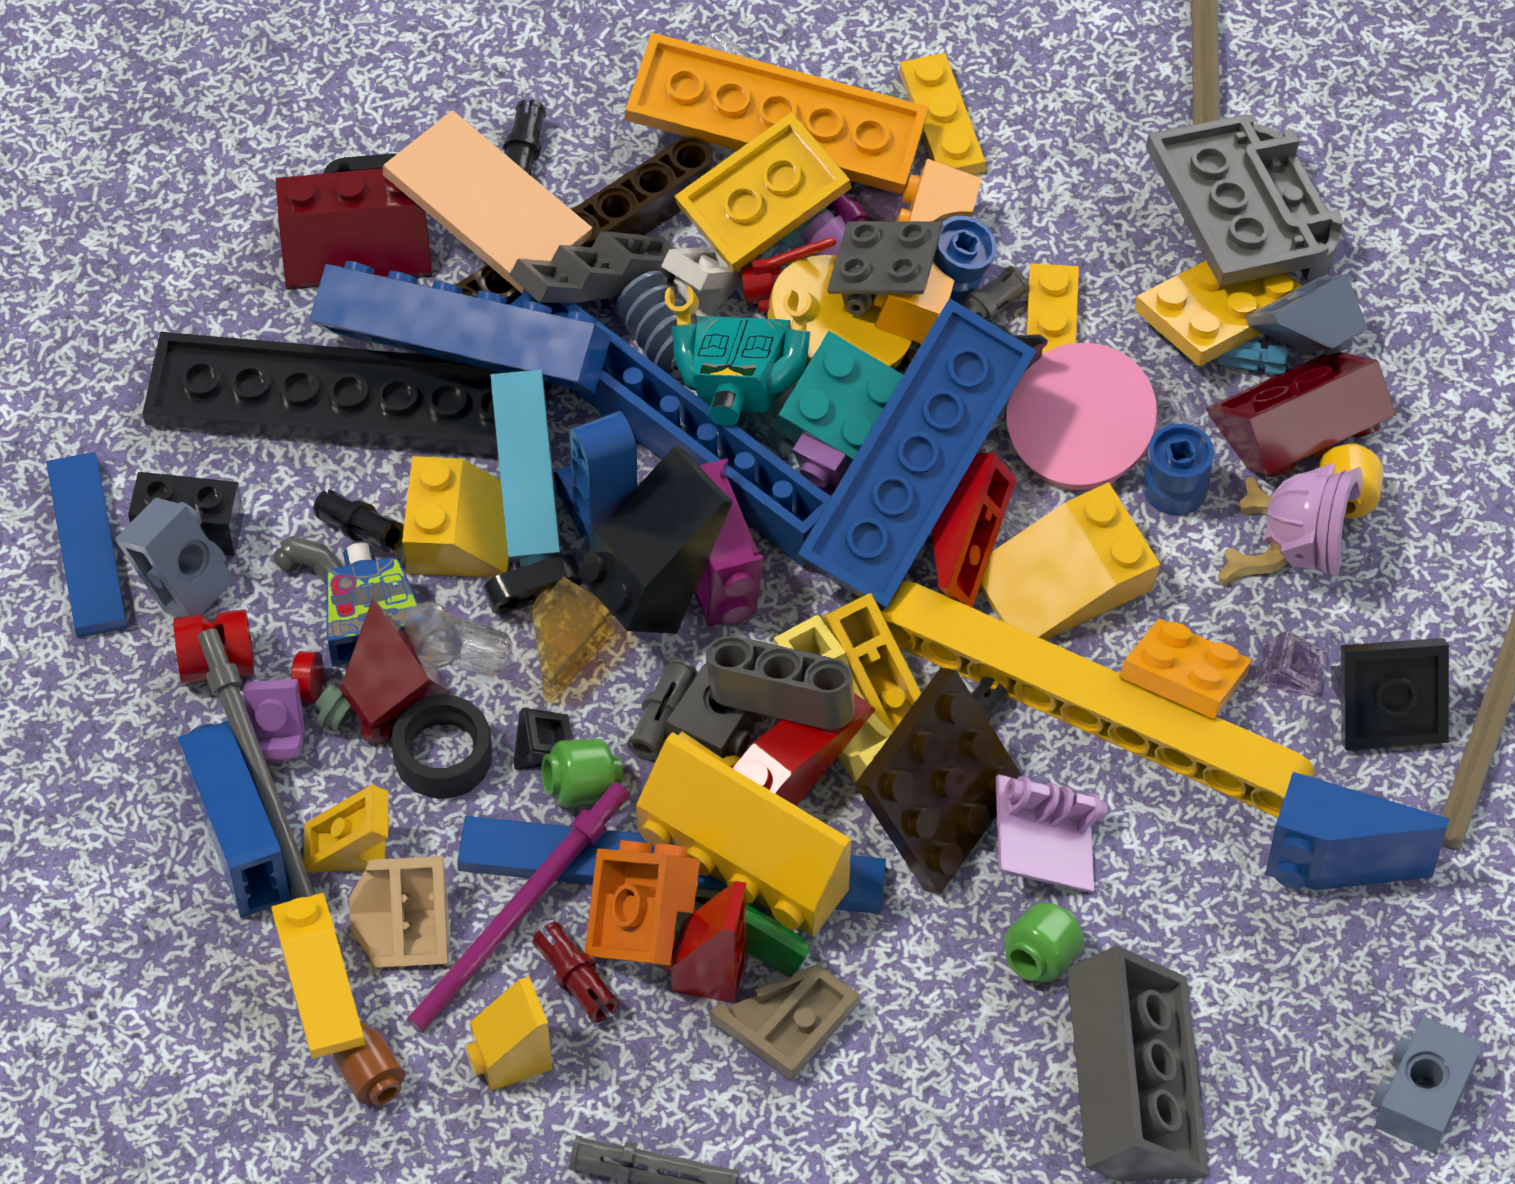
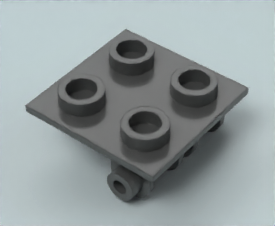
M942 221L847 222L827 288L828 294H842L847 311L853 315H862L872 307V294H924L943 227Z

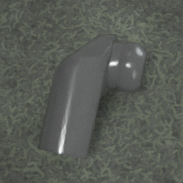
M296 536L283 539L280 542L281 547L273 555L274 562L284 571L294 572L300 563L311 567L325 585L326 573L333 568L343 567L326 545Z

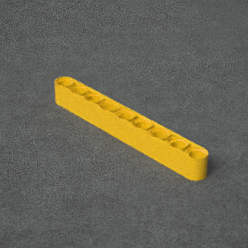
M910 581L901 582L888 606L881 613L898 648L942 668L957 670L960 676L978 684L983 677H991L995 679V683L990 688L993 691L1000 683L1007 690L1011 699L1276 818L1279 816L1292 773L1296 772L1309 777H1313L1315 774V768L1312 763L1296 751L1217 716L1215 719H1211L1119 678L1120 673L920 584Z

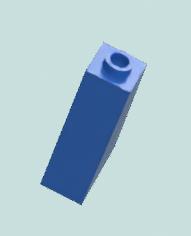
M225 721L216 725H201L194 728L188 734L179 736L178 742L184 766L240 918L269 909L271 906L291 901L281 849L229 722Z

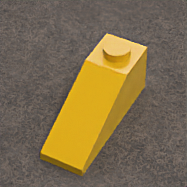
M869 593L820 618L846 652L852 675L865 701L875 708L874 714L888 729L894 731L921 692L872 594Z
M324 893L296 898L286 903L271 906L282 956L311 1058L314 1059L366 1045Z

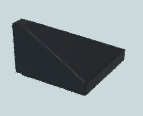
M522 708L519 711L513 759L514 769L522 770L542 767L543 757L545 754L551 753L552 748L558 741L573 740L568 714Z

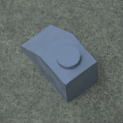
M1347 274L1318 277L1245 317L1248 326L1298 350H1323L1325 355L1335 354L1353 345L1351 338L1368 329Z

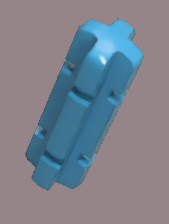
M1247 341L1213 360L1218 361V366L1254 372H1257L1258 367L1265 368L1264 373L1281 375L1286 371L1289 352L1285 346L1269 344L1267 349L1261 348L1262 343Z

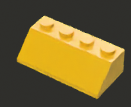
M672 732L668 736L636 804L637 830L649 844H652L653 847H655V843L687 847L686 857L700 859L698 874L702 876L712 875L727 884V886L731 885L734 881L745 882L747 903H758L771 911L775 919L786 928L791 930L799 928L814 937L849 891L851 839Z

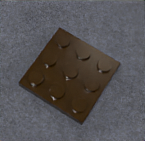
M940 667L854 785L922 888L927 892L941 894L997 816L996 776L1002 775L1017 779L1022 774L957 670Z

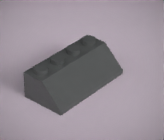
M1117 945L1068 967V1000L1072 1015L1073 1051L1076 1057L1079 1089L1078 1102L1083 1132L1082 1149L1086 1168L1118 1181L1190 1179L1208 1176L1187 977Z

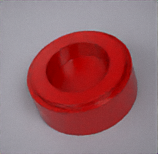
M299 651L293 659L290 679H298L301 703H316L321 695L324 681V664L320 652Z

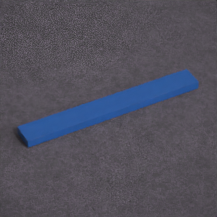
M465 816L457 860L458 871L530 878L571 830L569 826ZM607 830L593 847L587 845L556 881L593 885L597 849L619 850L620 840L648 842L645 841L640 833ZM652 846V849H651V853H654V848H655V847H653V846ZM850 855L849 891L836 906L835 910L881 914L886 858ZM698 874L697 888L722 891L728 887L727 884L712 875L702 876Z

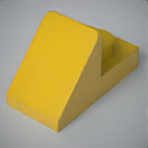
M371 784L304 823L303 863L306 871L309 873L365 870L370 860L385 859V839L388 838L390 823L388 816V790Z

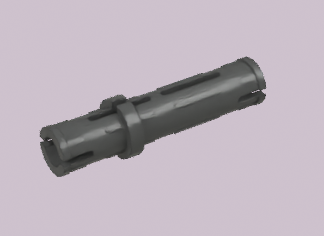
M578 1135L574 1140L569 1170H580L617 1179V1184H630V1182L639 1184H737L739 1178V1169H728L686 1158L637 1149V1143L626 1141L625 1145L622 1146L586 1139ZM609 1157L647 1165L649 1170L605 1162L603 1158ZM660 1169L703 1177L706 1179V1182L662 1174Z

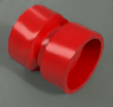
M246 609L218 612L214 621H208L202 614L173 619L176 656L182 685L208 681L206 674L210 670L197 635L202 631L212 628L217 629L229 663L236 664L240 677L255 676L252 640Z

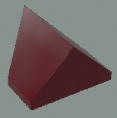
M372 597L346 674L339 687V690L366 729L399 717L400 713L414 701L431 695H448L450 693L449 688L424 652Z

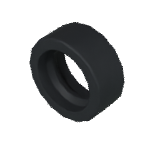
M431 695L414 701L400 713L392 729L393 759L400 779L414 792L430 798H453L470 792L484 780L492 764L491 731L483 712L470 701L454 695ZM435 725H454L465 729L473 741L472 753L461 763L447 768H432L419 763L414 759L411 747L413 739L420 732Z

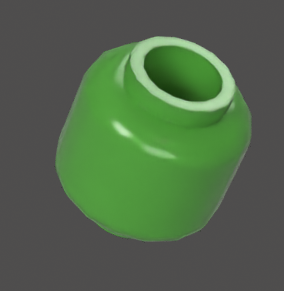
M602 739L561 740L554 745L550 754H545L541 767L542 784L546 795L553 796L556 803L561 807H592L614 782L622 783L623 768L621 759L618 755L612 756L609 746Z
M1041 902L1031 906L1011 925L1004 936L1006 959L1011 969L1018 976L1026 980L1048 983L1058 979L1077 960L1084 949V936L1076 917L1067 909L1052 903Z

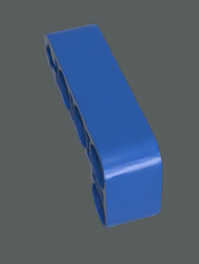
M621 411L570 429L571 465L553 473L560 499L581 538L586 536L590 545L595 532L638 486L636 443L631 427Z

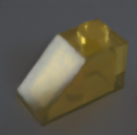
M564 576L552 590L546 589L537 597L531 610L543 698L550 704L555 702L614 634V617L596 596Z

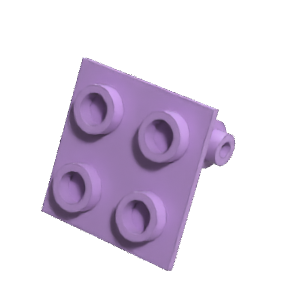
M997 775L999 872L1093 893L1094 875L1091 825L1095 821L1102 822L1107 814V803L1101 801L1099 795L1095 793L1087 795L1075 794L1070 787L1062 786L1059 788L1054 783L1043 785L1031 782L1030 778L1026 776L1014 779Z

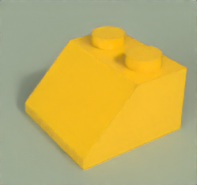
M412 456L402 538L406 573L493 578L507 572L509 569V557L501 480L462 458Z

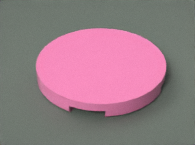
M1073 343L1047 351L1025 371L1009 397L1006 421L1015 452L1032 472L1041 477V480L1069 490H1092L1108 482L1110 484L1115 483L1116 479L1130 471L1143 456L1147 455L1151 438L1157 431L1158 410L1149 379L1131 358L1105 345Z

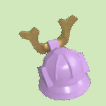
M1329 464L1300 473L1283 481L1272 496L1265 494L1259 488L1255 478L1248 477L1245 481L1247 495L1239 502L1240 513L1243 515H1267V530L1263 541L1271 545L1265 553L1257 556L1245 555L1233 548L1226 549L1225 559L1227 563L1218 574L1219 584L1225 587L1246 575L1273 573L1282 569L1287 562L1292 567L1315 569L1317 566L1325 574L1329 573L1332 576H1338L1342 562L1341 539L1348 500H1355L1360 496L1363 485L1361 468L1357 467L1349 471L1343 470L1335 474V465Z

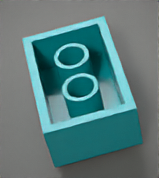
M828 331L779 412L771 429L797 443L803 433L846 454L849 464H851L903 374Z

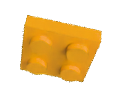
M1159 618L1124 660L1119 678L1211 719H1215L1246 678L1253 659L1239 654L1234 647L1228 644L1214 643L1192 633L1183 624L1166 622Z

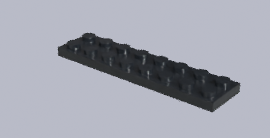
M160 332L143 408L144 423L148 425L498 455L490 374H500L501 372L423 354ZM544 382L548 414L552 384Z

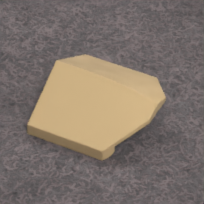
M444 856L370 860L349 897L350 930L374 967L448 964L449 904Z

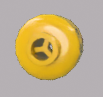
M1345 444L1334 447L1326 452L1318 468L1334 464L1335 474L1360 467L1362 470L1363 485L1358 499L1348 500L1344 518L1355 519L1363 517L1375 510L1381 498L1384 478L1383 464L1379 457L1369 449L1358 444Z

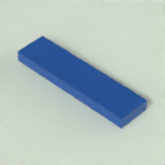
M96 452L46 461L76 636L79 638L126 629L128 626Z

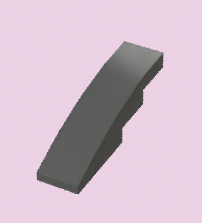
M600 231L592 247L559 245L551 261L518 258L509 275L539 303H577L619 296L624 288L634 279L650 271H661L665 274L667 280L675 278L676 275L661 266L669 249L676 248L664 237Z

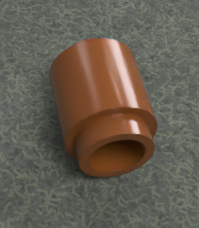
M360 1022L366 1045L333 1053L332 1060L361 1104L373 1103L374 1105H382L391 1101L399 1094L406 1073L377 1029H371L367 1023Z

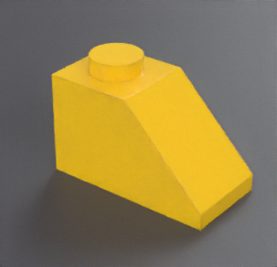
M528 976L515 982L470 1022L472 1043L464 1046L474 1076L484 1074L490 1091L552 1070L548 1021L531 979Z

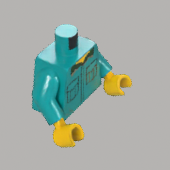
M688 286L689 299L685 305L678 307L675 306L674 290L669 287L665 292L664 299L666 305L676 315L677 326H672L675 364L686 387L696 391L697 396L710 405L709 416L715 423L722 426H732L737 423L741 411H768L773 406L778 394H782L800 379L806 369L811 331L806 330L807 323L813 321L820 312V304L811 293L808 292L806 305L800 311H797L799 303L798 293L794 290H789L785 294L783 307L793 317L792 326L791 321L785 319L698 316L697 324H692L691 316L696 313L699 307L698 296Z

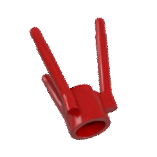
M829 237L771 258L754 260L750 266H743L741 272L746 304H759L760 314L767 313L773 286L785 269L781 268V266L833 247L837 243L836 239Z

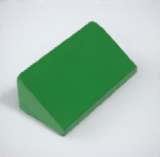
M746 903L747 953L785 976L792 977L809 954L812 946L810 945L811 942Z

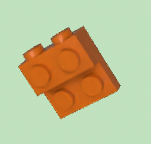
M620 840L619 850L597 849L584 953L592 957L671 966L677 912H694L700 859L686 857L687 847L661 843H655L654 853H651L652 844Z

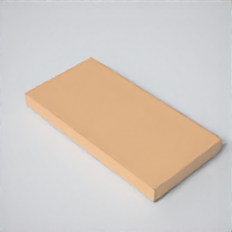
M453 110L383 165V176L522 294L526 290L509 275L518 258L551 261L559 245L581 246L592 236V227Z

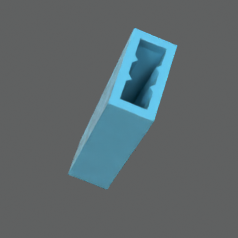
M541 369L490 374L508 557L510 562L520 561V567L561 555L545 384Z

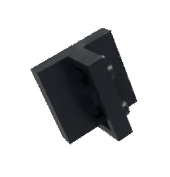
M1445 638L1341 645V665L1331 666V686L1341 703V742L1345 750L1449 743V644Z

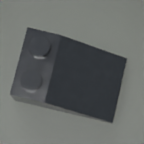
M673 447L595 532L588 552L583 558L578 576L626 631L677 634L733 501L683 448Z

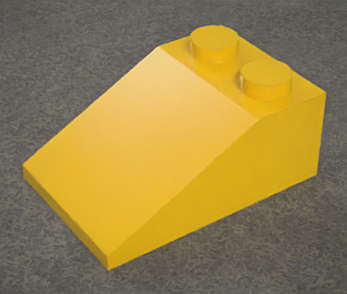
M1108 482L1063 503L992 551L980 589L999 620L1043 640H1047L1152 591L1160 563Z

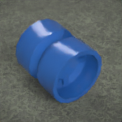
M952 216L942 222L943 227L933 262L943 273L954 280L950 298L961 305L967 301L966 295L973 289H977L981 283L983 275L996 256L997 243L993 233L979 220L968 216Z
M1170 424L1160 428L1151 438L1148 446L1143 488L1144 495L1149 504L1159 512L1169 515H1186L1196 511L1205 502L1209 490L1214 448L1208 435L1198 427L1188 424Z

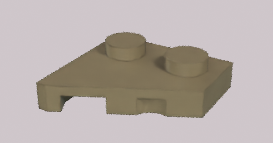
M816 964L794 973L787 981H774L755 989V996L728 1007L725 1002L714 1006L710 1011V1021L792 1081L860 1004V994Z

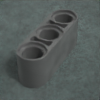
M739 636L720 637L707 647L706 660L710 693L717 703L823 729L841 728L854 718L855 701L852 671L841 660Z

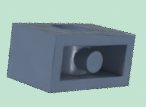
M156 497L115 540L164 612L177 617L203 614L235 581L224 564L226 556L215 543L208 540L200 527L202 520L192 507L184 502L174 503Z
M1424 1016L1421 1017L1414 1034L1404 1030L1392 1057V1061L1400 1064L1394 1078L1383 1075L1371 1103L1372 1106L1380 1109L1374 1128L1436 1155L1476 1067L1484 1042ZM1412 1079H1428L1435 1085V1088H1421Z

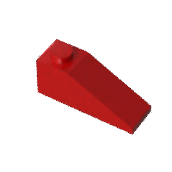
M977 453L932 529L939 588L949 598L973 608L1017 480L995 453Z
M854 693V718L841 728L823 729L782 719L749 747L733 769L793 805L798 806L874 713L875 708Z
M734 881L683 920L679 939H675L673 944L671 966L663 965V970L671 972L672 991L735 1004L747 957L745 882Z

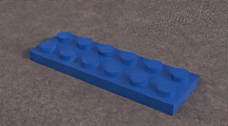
M949 298L795 558L859 597L871 593L878 608L884 611L1031 362L1036 350Z

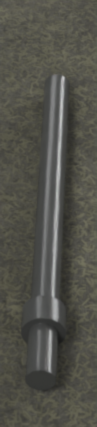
M212 628L202 631L197 637L210 670L206 674L212 694L220 697L238 747L278 841L287 882L293 898L315 895L239 689L243 683L236 664L229 663L217 629Z

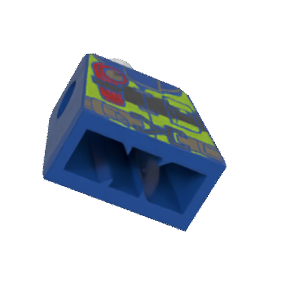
M355 543L348 546L343 552L346 566L333 568L326 573V627L332 667L350 662L372 597L420 649L428 648L424 615L400 561L393 557L376 560L373 546L368 543Z

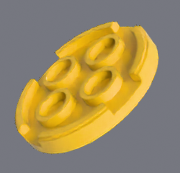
M816 255L806 257L792 263L783 270L770 294L769 310L767 312L768 319L790 320L792 326L793 317L783 307V298L789 290H794L799 295L797 311L805 307L808 292L820 304L818 316L813 321L807 323L806 330L811 331L806 367L828 331H831L893 369L901 363L912 340L875 327L880 307L872 305L862 315H853L847 311L842 294H828L827 288L837 256Z

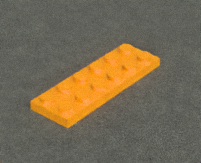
M651 32L625 109V120L685 137L702 138L708 143L738 151L792 112L850 181L903 195L929 106Z

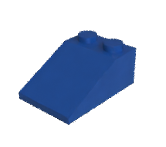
M1293 772L1275 825L1265 875L1275 878L1278 883L1288 888L1301 889L1306 887L1313 890L1431 878L1434 875L1450 818Z

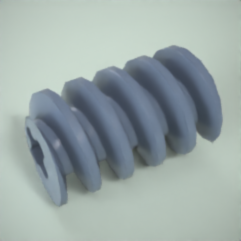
M650 271L637 277L624 288L617 300L616 313L619 319L626 324V329L635 338L637 345L645 352L646 358L675 380H682L683 378L674 361L672 326H677L676 315L673 314L665 303L666 290L669 287L674 290L675 306L680 307L685 305V303L681 299H677V291L671 285H667L665 274L661 271ZM692 315L691 322L692 324H696V319Z

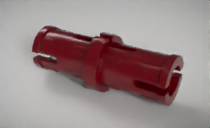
M551 922L546 924L544 927L555 940V944L552 945L543 933L538 930L532 939L533 946L540 951L555 970V981L564 991H571L587 1013L590 1021L599 1023L606 1020L607 1017L597 1005L596 1000L600 999L609 1012L613 1014L619 1007V999L613 995L595 972L597 966L589 954L581 953L577 949L574 942L564 931L561 923Z

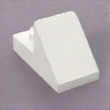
M713 247L669 249L661 266L676 275L672 287L677 291V299H681L685 304L689 299L688 286L698 296L699 307L694 314L697 317L711 316L743 282L741 269L734 273Z

